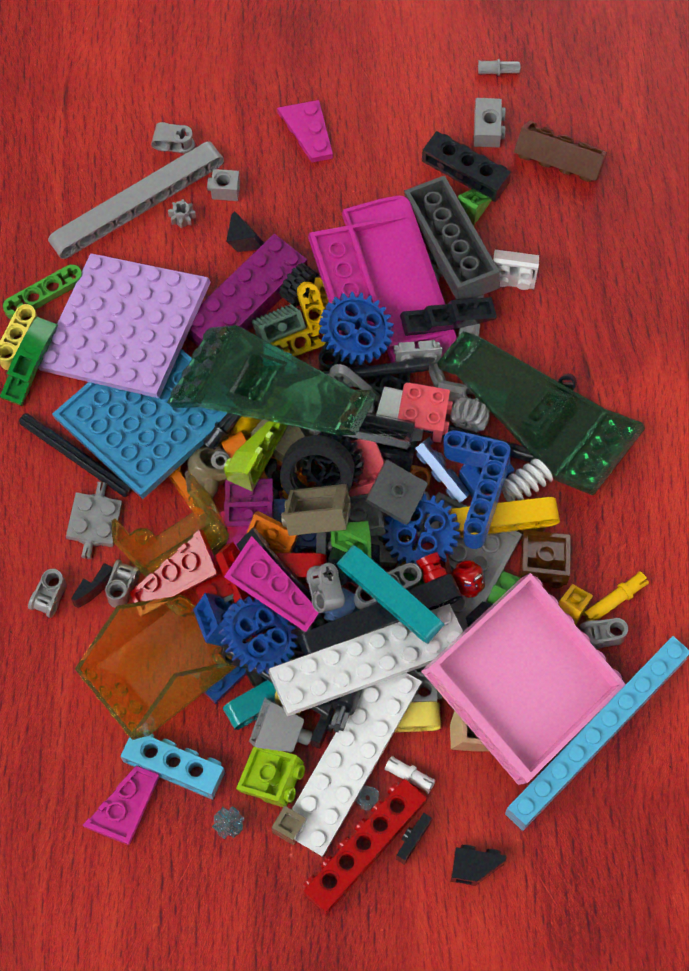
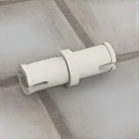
M394 756L390 757L385 766L386 771L401 779L405 778L409 783L425 791L427 794L430 793V789L433 788L436 781L434 778L432 779L418 771L416 766H409Z

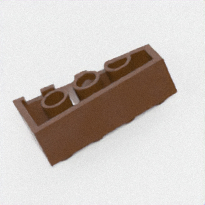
M530 120L521 128L514 149V153L519 154V158L537 160L541 166L548 168L551 166L557 167L561 173L567 175L572 173L580 175L579 178L587 182L598 179L607 152L583 142H578V145L574 144V139L566 135H558L557 137L552 129L547 127L536 128V123Z

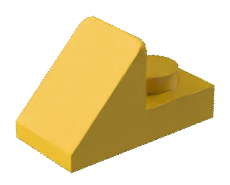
M572 584L560 599L558 606L564 613L569 614L573 618L576 625L593 595Z

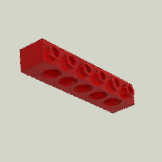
M405 778L401 783L396 781L387 792L389 796L384 802L380 799L371 809L373 814L367 820L363 818L355 826L354 830L356 833L350 839L345 837L337 847L339 849L338 853L334 857L328 856L320 866L322 868L317 876L312 874L303 884L305 887L303 895L323 914L327 915L426 804L427 798ZM395 802L401 803L404 810L400 813H395L390 809L391 804ZM377 821H384L387 824V829L379 832L374 829L373 825ZM361 839H366L370 842L371 846L368 850L363 851L357 847V842ZM344 858H350L354 865L350 869H343L339 863ZM326 877H333L336 879L337 884L329 889L324 887L322 882Z

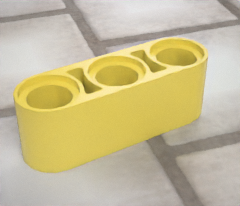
M24 304L16 309L0 340V365L5 370L9 369L26 332L37 317L36 311L31 305ZM25 317H31L29 320H23ZM21 335V338L13 339L15 336ZM8 354H12L11 357H9V358H4V356H6V355H8Z
M411 702L395 732H420L441 729L440 704L438 702Z

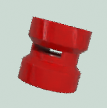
M438 552L416 561L417 566L423 571L422 578L425 583L447 575L445 568L441 567V558Z

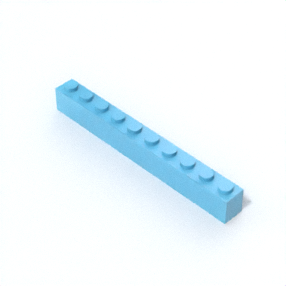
M672 636L507 807L505 815L524 831L689 657V650Z

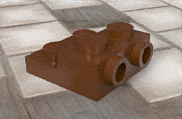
M523 530L519 580L531 573L542 583H549V586L552 588H560L563 585H567L570 578L571 535Z

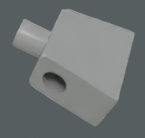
M264 698L249 742L257 748L293 752L296 742L304 745L310 743L312 731L302 728L304 723L302 717L296 714L287 717L283 706L268 698Z

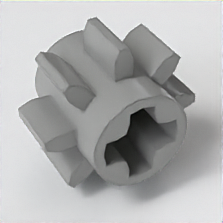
M184 199L176 203L172 202L173 209L168 210L171 224H177L180 228L187 225L191 226V218H196L193 204H187L184 202Z

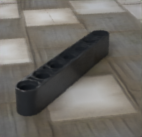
M452 574L439 577L408 590L430 611L448 604L452 605L462 599L461 592ZM376 603L301 634L297 640L304 656L400 621L381 604Z

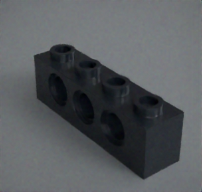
M436 131L423 148L422 162L463 185L492 198L494 202L498 200L509 184L511 172L506 167L490 161L485 155H479L468 146L452 140L446 134Z

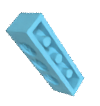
M141 729L140 732L132 730L120 756L124 763L134 767L139 766L159 774L162 779L213 800L225 774L224 767L221 766L222 763L210 757L205 760L198 757V752L186 748L185 751L176 747V743L168 739L157 740L153 738L154 735L146 730ZM150 748L158 750L157 755L153 758L145 756L146 751ZM173 757L181 760L180 764L176 767H169L167 765L168 761ZM194 767H201L203 769V773L198 777L190 775V771Z

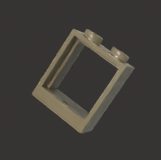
M347 484L290 490L288 500H285V512L281 514L282 525L287 527L288 535L346 530L351 508Z

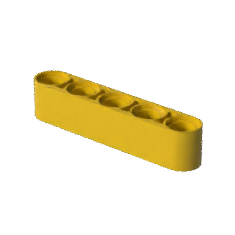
M544 497L497 503L488 534L557 525L560 519L556 498ZM470 506L453 508L450 513L457 515V519L454 522H459L460 528L455 531L460 532V537H464V523Z

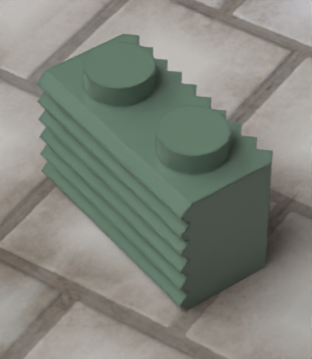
M292 304L252 320L257 338L264 345L306 329L301 311Z

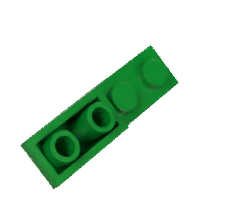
M39 317L34 319L8 369V377L0 394L1 399L23 406L38 367L43 360V355L49 348L58 324Z

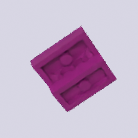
M272 478L259 479L253 492L225 480V527L249 526L254 513L257 511L273 518Z

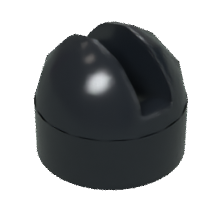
M568 373L559 378L557 385L563 393H570L576 388L577 380L573 374ZM563 380H571L572 382H563Z

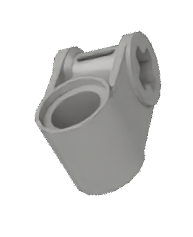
M160 122L156 124L151 145L158 151L186 154L194 149L195 142L192 138L193 133L190 127Z
M116 560L105 588L108 603L112 607L122 608L128 603L131 596L130 592L137 584L140 576V566L136 565L133 567L122 563V560ZM115 591L123 592L119 597L111 596Z
M325 563L321 566L311 567L307 571V581L314 609L318 613H323L343 607L345 597L336 566L332 563Z
M48 569L43 573L36 590L30 597L28 609L32 611L36 609L46 613V616L49 618L54 616L67 586L60 571ZM54 578L60 579L56 586H49L50 580Z
M620 618L587 621L579 625L580 630L590 638V643L595 649L622 644L628 632L627 623ZM618 628L622 631V635L615 636L611 633L610 629Z

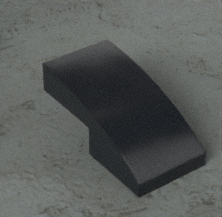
M104 563L92 583L83 578L71 598L75 607L79 608L87 604L106 588L113 567Z

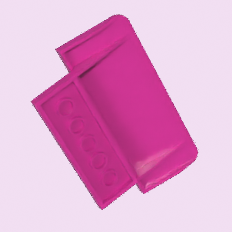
M387 197L343 209L342 216L346 226L309 233L308 239L329 303H332L334 297L340 300L342 293L349 298L351 292L355 294V297H358L362 292L363 299H367L371 295L372 303L379 300L378 307H386L384 315L390 314L391 317L388 322L394 324L391 329L394 332L392 338H390L392 342L387 347L391 363L395 362L394 345H398V342H414L415 349L419 348L418 341L435 340V342H440V347H442L441 360L453 357L458 352L459 343L454 329L405 336L400 318V314L403 311L424 310L426 306L445 304L411 203L406 197ZM346 311L347 315L354 316L353 313ZM367 321L370 326H375L373 322ZM338 330L340 335H346L345 332ZM358 340L362 345H367L365 341Z

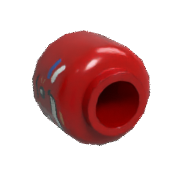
M465 560L458 563L453 569L452 575L461 595L473 598L484 589L485 579L483 569L479 564L471 560Z

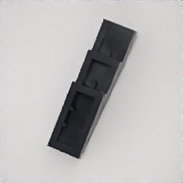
M492 297L451 300L448 304L426 306L424 310L403 311L400 314L405 336L472 326L495 320L497 315Z

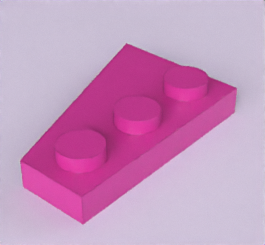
M319 100L277 108V113L284 119L291 133L293 132L299 145L311 162L333 159Z
M135 766L116 787L112 795L98 807L94 815L90 819L88 818L82 826L130 845L159 780V774Z

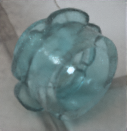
M363 786L356 799V803L360 804L361 809L370 810L380 800L378 798V790L374 787ZM369 796L370 800H366L365 797Z

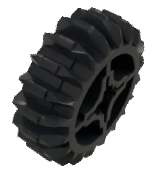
M328 433L326 437L340 442L346 447L353 458V486V483L358 482L360 475L363 473L364 457H362V449H357V442L350 443V437L344 439L342 435L333 436V433ZM309 455L300 459L302 475L307 476V483L314 481V487L331 486L339 481L341 477L339 468L331 459L321 455ZM314 459L318 461L317 464L322 467V470L315 464Z

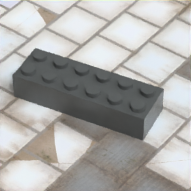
M445 175L404 190V196L411 203L422 238L456 300L473 299L499 289L500 271Z

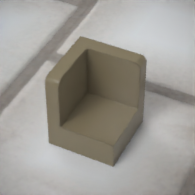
M284 806L271 827L272 832L294 845L297 835L306 822V818Z

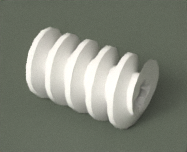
M535 458L531 460L530 464H525L523 469H517L515 474L512 473L508 476V479L505 478L502 492L508 502L515 501V498L524 500L523 493L530 497L532 495L530 488L538 492L537 484L539 483L542 487H545V478L552 482L553 477L547 466Z

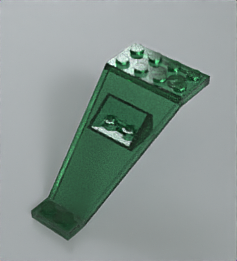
M234 325L212 327L204 333L201 344L193 352V358L189 365L182 371V377L172 389L167 403L173 408L202 407L337 435H356L377 395L372 390H354L245 329Z
M464 331L437 362L439 369L457 375L534 458L547 466L556 481L593 496L645 430L642 422L604 409L483 338Z

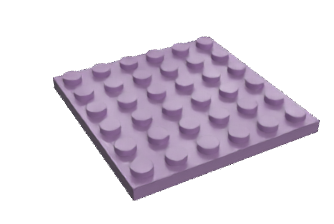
M90 253L82 270V276L77 281L57 323L58 327L47 352L43 355V360L38 367L39 370L160 398L211 283L209 278Z

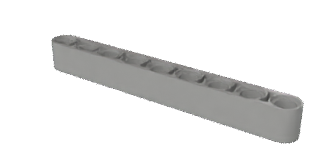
M205 142L54 231L49 236L48 242L61 259H66L211 173L213 169L219 168L224 162V158L212 142Z

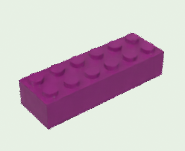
M274 233L201 303L187 338L209 355L237 334L245 335L253 327L252 320H256L257 317L260 318L261 315L264 316L282 298L279 291L281 286L284 285V279L288 278L287 275L291 274L292 269L296 268L298 264L305 263L308 266L307 259Z

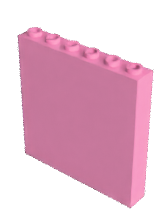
M531 573L517 581L421 671L518 785L528 783L626 685L622 680L621 674L611 668L606 662L604 654L594 648L590 643V638L576 627L573 618L569 614L564 613L558 606L557 599L548 594L543 588L542 582Z

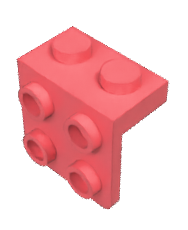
M405 383L398 419L415 422L414 428L433 431L432 442L441 443L442 435L448 433L449 422L445 421L446 414L451 415L453 401H449L450 390Z
M362 439L350 442H357V449H362L364 465L363 473L360 475L358 482H354L349 491V497L368 494L384 464V459L376 442Z

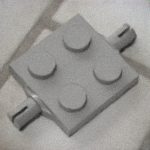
M102 482L97 483L95 494H75L66 539L79 541L84 544L81 555L84 559L86 554L87 559H91L93 546L113 547L122 501L109 499L105 496L107 487L105 482H103V485Z

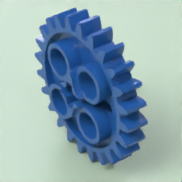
M351 292L349 298H347L342 293L340 300L334 297L332 303L328 302L326 310H323L321 314L323 318L319 321V325L322 326L319 333L325 334L321 341L329 342L326 349L333 348L335 350L333 356L341 354L342 362L348 357L350 364L357 359L358 363L362 365L364 358L368 363H371L373 357L378 360L381 353L384 354L392 342L390 338L394 334L391 331L394 324L388 322L391 315H384L386 307L379 308V300L372 303L371 295L367 299H363L362 292L358 297H355V294ZM346 311L353 313L354 316L347 315ZM367 321L373 322L375 326H370ZM337 330L345 332L346 335H340ZM358 340L365 341L367 345H362Z
M423 494L413 513L418 514L420 518L416 521L410 520L407 525L392 517L384 518L385 523L388 524L384 525L385 533L387 534L382 536L383 541L388 542L385 544L386 550L393 549L390 552L391 558L398 556L397 561L399 565L406 561V564L414 563L417 565V560L438 552L443 562H447L445 554H454L451 547H458V541L455 539L460 538V532L455 530L459 529L460 525L459 522H454L457 519V515L450 514L452 507L444 508L445 503L443 499L436 503L434 495L429 501L426 494ZM429 513L430 516L427 518V521L424 525L425 532L421 533L418 541V547L415 551H413L412 548L415 546L418 540L417 532H420L422 530L425 515ZM436 521L443 524L438 529H434L430 525ZM404 535H409L412 537V539L406 543L401 542L399 540ZM425 543L434 544L431 550H424L422 548Z
M250 596L244 601L239 599L223 614L224 619L220 622V625L224 628L219 634L226 637L221 641V644H228L229 647L225 652H233L232 661L241 660L239 667L247 664L249 672L256 667L258 674H261L264 670L269 674V668L289 662V659L294 655L293 650L297 647V644L293 641L297 638V635L291 632L295 629V626L288 625L289 621L256 598L253 601ZM271 626L274 627L273 629L268 630L265 634H260L264 632L267 628ZM253 635L256 636L251 641L243 643V641L249 640Z

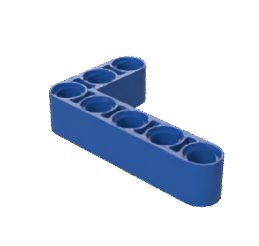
M453 430L444 436L445 457L451 461L483 468L464 523L465 545L471 549H478L484 545L510 466L511 448L504 441Z

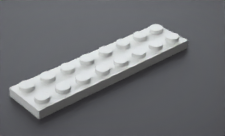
M448 604L431 610L444 623V626L429 644L423 642L405 625L398 622L269 668L268 673L287 717L428 665L463 633L451 605Z
M404 673L362 689L354 714L349 715L344 731L339 730L338 733H335L292 808L293 811L306 818L305 824L296 837L297 842L324 857L422 685V681L408 673Z

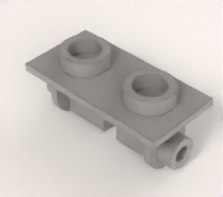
M435 340L418 341V349H415L414 342H398V345H394L395 362L428 357L429 364L437 363L441 360L442 347H440V342H435Z

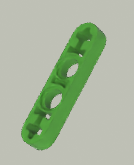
M68 265L7 298L3 303L5 315L12 319L15 311L10 307L14 305L18 308L23 305L21 303L22 299H24L25 304L31 305L36 310L74 289L77 281L82 276L81 269L76 265ZM69 274L76 275V278L72 279L69 277ZM60 278H63V281H65L64 285L62 284ZM52 282L59 284L58 289L55 291L47 289V286ZM32 293L39 295V299L34 302L28 301L27 298Z

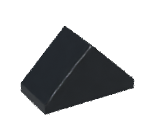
M234 211L231 215L226 242L237 252L258 250L264 244L263 240Z

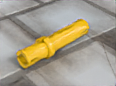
M639 571L627 582L618 584L617 589L583 612V615L587 616L586 620H599L626 599H632L633 594L649 584V581L645 580L647 577Z

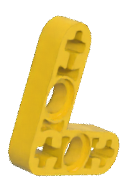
M303 282L297 288V296L307 328L268 345L276 349L277 345L284 348L288 346L286 342L289 341L292 351L288 348H284L282 351L292 354V357L322 347L326 343L315 337L312 338L313 343L311 344V340L307 335L309 333L312 337L319 335V330L322 327L319 325V321L323 318L321 314L325 310L319 290L311 282ZM306 288L313 290L310 293V297L313 302L317 301V303H310L309 299L303 295L306 292ZM318 308L320 316L314 320L310 319V310ZM301 336L304 337L306 340L305 345L301 348H296L294 346L295 339Z

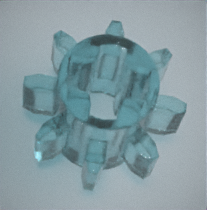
M233 806L229 810L222 807L214 815L215 824L212 828L223 839L228 835L235 838L243 830L242 821L245 818Z

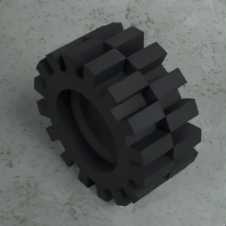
M305 263L298 264L296 268L292 269L291 274L287 275L288 278L284 279V285L281 286L279 291L280 296L295 307L299 306L298 286L303 282L314 284L315 277H318L319 274ZM306 288V292L303 294L307 298L309 295V288Z

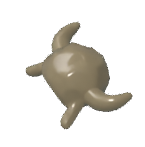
M221 442L215 450L208 448L204 444L188 458V474L195 484L204 487L202 493L195 498V504L209 501L217 493L218 486L227 480L224 469H216L211 463V457L215 451L223 449ZM220 456V457H217V460H219V461L225 460V459H224L223 457H221V456Z

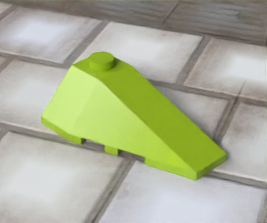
M289 401L235 452L232 458H228L224 466L228 481L253 492L295 414L293 402Z

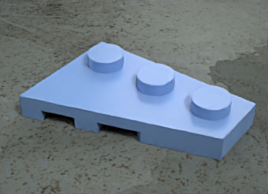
M428 437L415 448L418 451L416 455L423 464L427 463L431 467L433 477L438 482L442 481L447 487L446 492L451 499H457L461 503L470 493L451 468L447 470L445 467L447 465L446 459L442 453L432 449L431 445L434 442Z

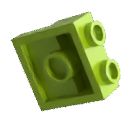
M253 747L236 789L241 793L261 798L264 802L280 807L287 806L288 802H293L296 790L294 787L297 779L300 780L304 776V762L294 754Z

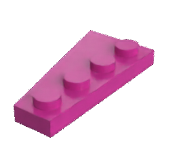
M251 536L224 577L306 632L319 613L314 609L311 601Z

